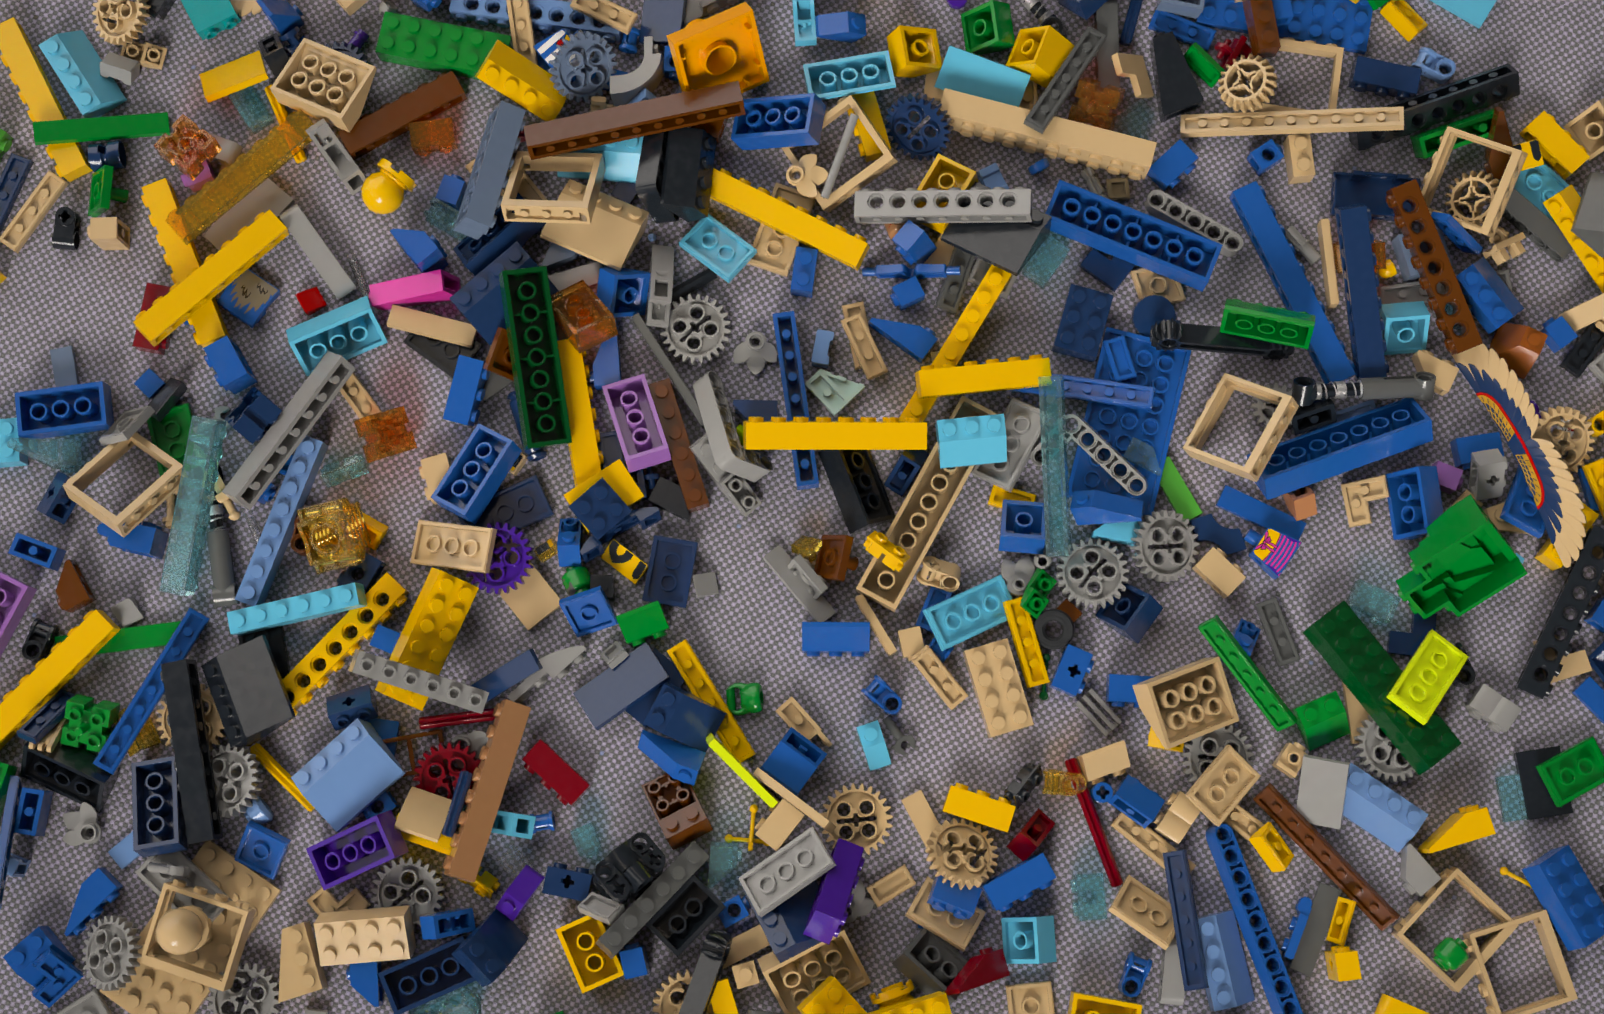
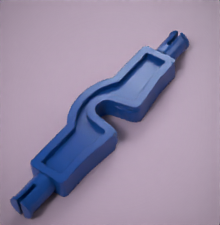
M904 264L876 265V267H863L862 275L863 277L877 276V278L909 279L914 276L917 279L946 278L947 275H961V267L946 266V264H916L915 268L911 269Z

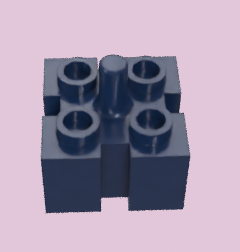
M254 386L244 396L243 401L238 406H235L225 418L232 428L252 444L263 438L282 412L276 404Z

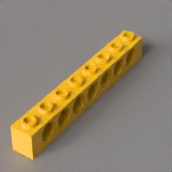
M386 572L365 594L366 607L349 610L282 680L286 692L294 693L295 698L291 705L295 716L298 713L297 709L302 704L306 705L314 697L312 693L317 688H323L330 680L328 677L334 671L338 672L345 665L344 660L349 655L353 656L355 649L361 648L360 644L365 638L368 640L374 635L377 625L388 621L392 616L391 611L396 606L401 607L408 598L406 596L409 592L391 574ZM387 594L389 602L381 606L379 599L382 595ZM367 611H372L373 619L365 622L364 614ZM356 627L358 630L356 637L349 638V629ZM336 643H340L342 650L339 654L334 655L332 648ZM324 659L326 667L324 670L319 671L317 663L319 660ZM308 675L310 677V684L307 687H303L301 680L304 676Z

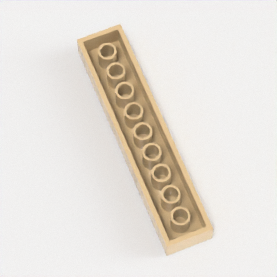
M944 88L940 102L942 104L940 110L948 111L945 118L952 119L948 125L953 126V131L960 132L962 136L980 137L981 140L989 143L994 141L1000 142L1008 148H1023V151L1027 153H1043L1047 158H1062L1067 163L1085 164L1086 167H1091L1094 170L1099 168L1105 169L1113 175H1128V178L1132 180L1145 179L1151 167L1157 142L1056 116H1054L1044 133L1041 134L1023 124L1031 111L1029 109Z
M962 395L949 419L995 415L997 413ZM936 442L886 533L888 540L894 545L905 549L910 559L904 563L903 568L898 572L897 570L893 571L882 562L886 556L882 553L879 559L874 556L856 587V592L863 594L870 600L895 613L975 465L940 469L938 444Z

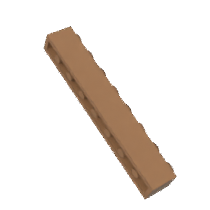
M508 699L496 704L493 711V716H495L493 725H489L486 733L488 741L486 746H483L480 751L479 759H481L479 768L476 767L473 772L472 780L474 783L472 789L467 791L465 796L467 804L465 810L461 811L457 822L460 826L458 832L454 833L451 839V853L446 856L443 863L445 875L466 882H475L530 714V707Z

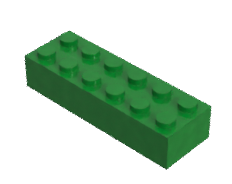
M385 11L375 52L380 61L441 73L453 71L456 76L477 79L475 75L497 39L512 49L513 43L510 35Z

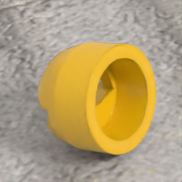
M1390 259L1383 261L1378 268V273L1382 278H1390L1397 274L1396 268Z

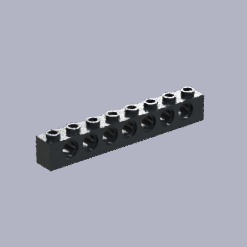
M1507 63L1384 106H1404V130L1349 132V141L1358 151L1367 150L1372 146L1387 143L1392 139L1410 135L1412 132L1430 128L1432 125L1450 121L1452 118L1470 114L1472 111L1490 107L1492 104L1510 100L1512 97L1520 95L1519 72Z
M1596 525L1590 527L1584 539V548L1579 550L1580 556L1577 561H1574L1514 687L1539 700L1543 699L1544 696L1548 697L1553 688V685L1550 683L1553 677H1558L1563 665L1560 662L1563 655L1568 656L1572 648V644H1570L1572 636H1577L1582 627V624L1579 623L1582 615L1587 616L1592 606L1589 603L1592 595L1596 596L1601 587L1599 579L1601 575H1604V529ZM1594 547H1599L1603 550L1601 559L1593 556L1592 550ZM1585 567H1590L1593 570L1594 575L1592 579H1587L1583 576L1582 572ZM1575 587H1580L1584 591L1582 599L1574 597L1573 590ZM1566 607L1572 608L1575 613L1572 620L1566 619L1563 615ZM1557 627L1562 628L1565 632V637L1562 640L1554 637V630ZM1546 648H1552L1555 651V658L1553 660L1545 658L1544 651ZM1537 668H1542L1546 673V677L1542 681L1537 680L1534 676Z

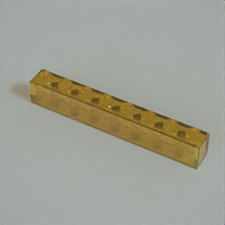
M301 109L290 113L286 117L285 122L280 126L276 125L269 131L268 136L263 140H257L251 150L240 154L234 164L223 168L217 178L206 182L200 192L189 196L183 206L172 210L168 214V218L165 220L166 223L186 245L312 142V139L305 130L314 125V123Z

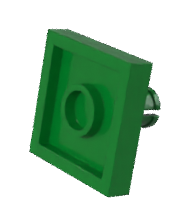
M104 165L92 174L88 216L98 217L107 211L110 207V200L127 202L129 191L112 187L113 166Z

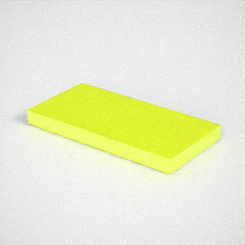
M1433 629L1430 630L1388 693L1387 698L1422 725L1426 724L1469 656Z
M712 733L706 737L708 746L770 808H773L778 803L775 796Z

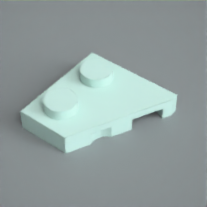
M822 369L817 371L805 383V387L834 417L865 389V385L862 383H855L847 380L845 377L833 375Z

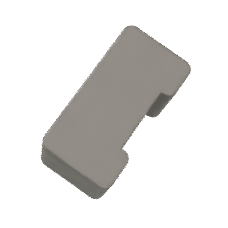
M109 52L100 62V75L105 78L112 77L123 81L124 84L131 85L140 75V62Z

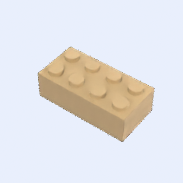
M1008 639L965 650L963 656L988 738L1034 725Z
M410 905L320 913L313 923L320 966L410 959L416 949Z

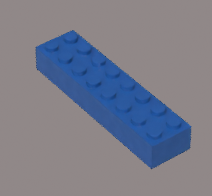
M1060 179L1045 213L1052 217L1050 231L1202 292L1209 282L1223 246L1220 243Z
M1413 398L1401 399L1279 443L1259 480L1255 483L1267 500L1276 498L1433 441L1432 420Z

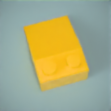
M1478 804L1458 808L1459 812L1452 814L1417 848V851L1419 853H1434L1496 834L1487 807H1479Z

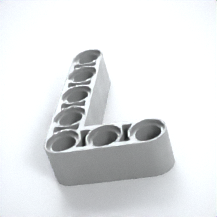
M709 371L693 383V390L717 466L723 471L752 482L758 481L773 470V464L766 455L755 450H746L741 445L720 377L715 372Z
M1077 414L1065 416L1031 453V460L1035 465L1045 466L1073 439L1130 494L1138 496L1143 494L1148 488L1146 478ZM1071 417L1078 421V427L1075 430H1070L1067 427V421ZM1086 433H1091L1094 436V443L1090 446L1083 442V436ZM1054 434L1062 436L1063 442L1060 446H1055L1052 443ZM1102 448L1110 451L1111 456L1107 461L1099 457V451ZM1039 450H1044L1047 453L1048 457L1045 462L1038 461L1036 455ZM1117 464H1124L1126 466L1127 473L1124 476H1119L1115 472ZM1134 479L1142 481L1143 489L1141 491L1133 490L1131 483Z

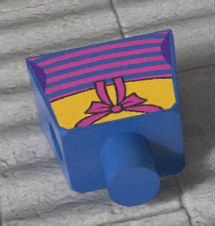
M1269 527L1261 535L1250 528L1243 538L1253 545L1248 556L1274 580L1281 575L1302 543Z

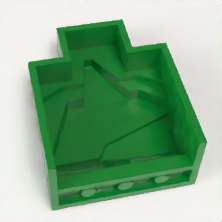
M1470 494L1448 508L1426 528V538L1419 542V547L1408 553L1413 561L1409 563L1413 570L1396 580L1400 588L1397 593L1404 602L1408 600V606L1414 614L1419 613L1424 620L1444 607L1448 612L1453 611L1457 617H1460L1528 573L1512 546Z

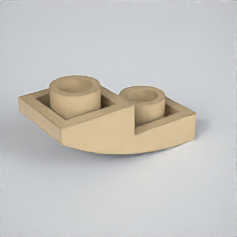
M133 41L132 44L126 43V46L122 47L120 55L139 61L142 67L162 70L168 49L147 42L142 44Z

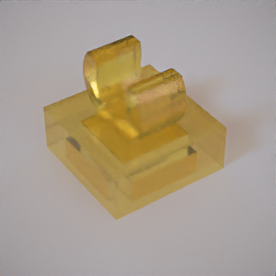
M803 535L791 544L792 553L800 554L803 558L808 556L809 562L812 563L817 558L816 552L822 548V540Z

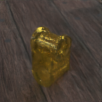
M1043 769L1045 781L1042 793L1074 796L1084 792L1087 787V780L1082 774L1065 772L1058 769ZM1071 780L1075 781L1076 790L1071 787Z

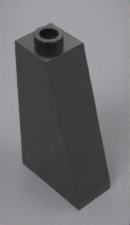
M1173 31L1156 34L1149 47L1159 119L1162 123L1201 107L1204 98Z

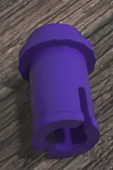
M358 29L353 32L354 36L348 44L352 43L361 49L365 42H369L367 40L369 35L363 30Z

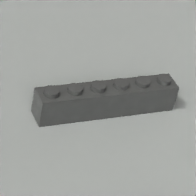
M693 841L596 941V944L612 959L695 874L710 856Z

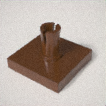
M498 327L483 369L514 382L507 330Z
M822 535L814 568L815 573L824 580L844 581L847 569L855 571L859 560L857 557L850 556L854 537L848 535Z

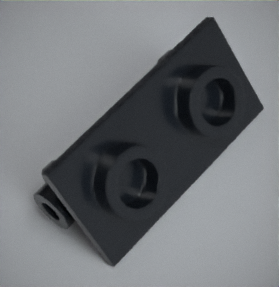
M1032 763L1025 764L1016 776V779L1021 781V783L1013 780L1005 789L1003 797L1008 801L1014 800L1016 809H1019L1023 803L1027 802L1033 789L1041 784L1043 774L1040 763L1036 766Z

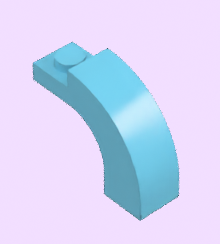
M792 0L795 47L817 45L814 0Z
M498 810L491 832L532 839L536 817Z

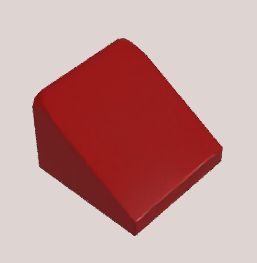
M317 286L295 294L308 316L328 306Z

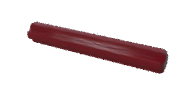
M494 708L484 709L482 714L474 711L420 717L419 727L420 729L493 721L495 719V716H493Z

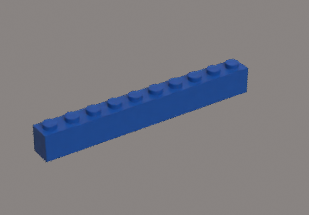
M1254 181L1233 191L1229 199L1286 310L1307 312L1308 314L1315 315V326L1307 351L1324 384L1334 383L1335 381L1345 382L1356 375L1355 365L1351 359L1347 358L1343 342L1336 337L1334 333L1335 326L1331 320L1327 319L1323 303L1317 300L1314 294L1316 292L1312 282H1308L1303 264L1301 262L1298 263L1293 245L1288 243L1285 238V229L1282 224H1278L1273 206L1268 205L1265 199L1266 193L1261 185L1259 186L1257 181Z

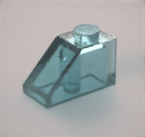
M711 842L708 888H713L737 867L738 862H742L743 848H739V843Z

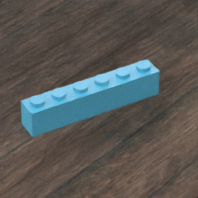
M354 582L226 613L230 634L241 636L366 607L367 601L364 585Z

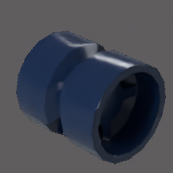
M122 141L107 142L106 146L103 143L88 145V159L93 172L104 165L113 166V170L126 168L127 157Z

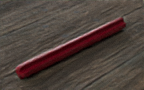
M1076 758L1068 759L1065 761V765L1110 885L1113 888L1121 886L1123 884L1122 877Z

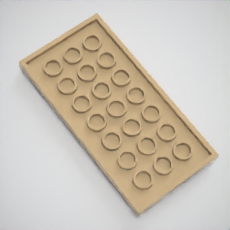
M207 841L200 848L192 862L234 902L237 900L250 903L249 907L256 909L247 937L248 940L282 890L256 871L235 861L233 855L213 841ZM224 909L212 922V933L209 941L196 951L175 955L164 951L159 945L157 953L217 974L221 971L225 972L243 915ZM153 916L139 935L141 938L137 945H142V948L138 950L139 954H142ZM139 963L140 967L134 968L137 974L130 975L132 982L126 983L125 988H119L117 991L100 990L102 994L130 1014H196L211 992L208 990L210 987L142 963Z

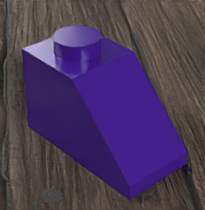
M526 864L505 891L495 908L514 921L526 908L545 877Z

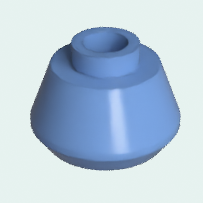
M257 796V800L251 799L253 806H246V813L244 814L246 819L260 825L272 821L274 814L267 803L260 796Z

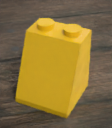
M1050 25L1020 29L1006 66L1030 74L1029 80L1047 88L1075 45Z

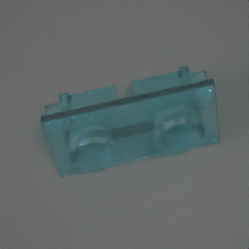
M355 454L343 459L344 466L342 467L339 461L324 465V468L320 469V476L326 486H337L342 482L369 473L364 464L363 455Z

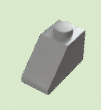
M1407 843L1401 849L1400 879L1404 882L1402 886L1411 896L1413 894L1415 896H1422L1441 877L1411 843Z

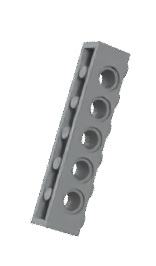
M355 649L348 669L352 673L480 714L483 713L489 692L359 649Z

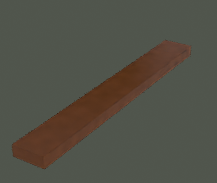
M1271 783L1254 796L1253 800L1351 900L1356 901V905L1381 931L1399 919L1400 915Z

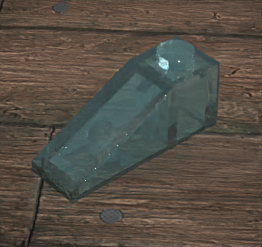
M11 438L7 442L9 448L53 469H61L63 473L75 472V469L82 465L81 439Z
M463 986L409 1010V1014H482L481 997Z

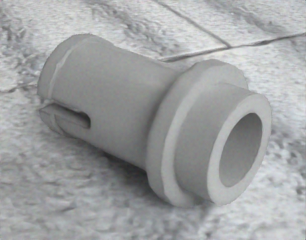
M1043 552V555L1037 554L1034 557V564L1037 568L1045 570L1051 565V557ZM1040 557H1044L1047 560L1045 565L1039 564L1038 560Z

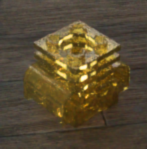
M346 497L305 506L297 510L300 522L296 523L298 531L305 545L309 565H314L317 574L349 566H357L365 560L364 547L372 543L359 501L350 503Z

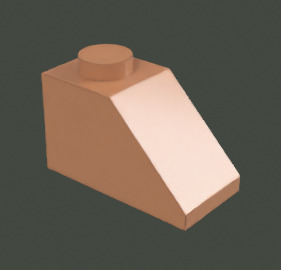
M1309 485L1283 494L1286 506L1296 521L1317 514L1315 493Z

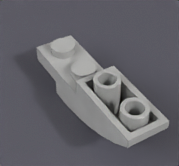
M652 244L646 326L668 328L674 271V247Z
M706 433L689 447L700 461L701 467L744 517H747L762 504L744 478L723 471L717 466Z
M584 645L573 646L540 658L539 661L543 669L526 678L507 697L513 702H520L522 704L531 696L529 692L534 687L540 688L546 683L548 675L554 680L557 678L562 680L569 674L570 670L568 668L574 663L578 665L587 657L585 653L588 649Z

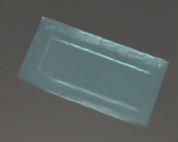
M1519 774L1495 777L1503 822L1527 819Z

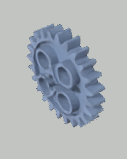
M578 31L577 37L571 33L569 41L565 38L562 39L563 46L556 45L559 50L558 53H551L555 60L548 62L553 65V68L548 70L553 75L550 81L555 83L553 87L559 90V94L563 97L566 96L568 100L571 101L573 99L579 103L582 99L584 102H588V97L596 96V93L602 96L603 87L609 89L606 83L610 81L611 74L617 73V71L612 69V66L617 65V62L612 60L616 54L611 51L613 47L606 44L607 40L600 38L596 33L592 35V33L586 31L584 35V33ZM595 51V55L590 59V54ZM575 54V58L569 62L570 57ZM596 72L595 78L591 80L592 74ZM576 75L575 81L570 83L572 77Z

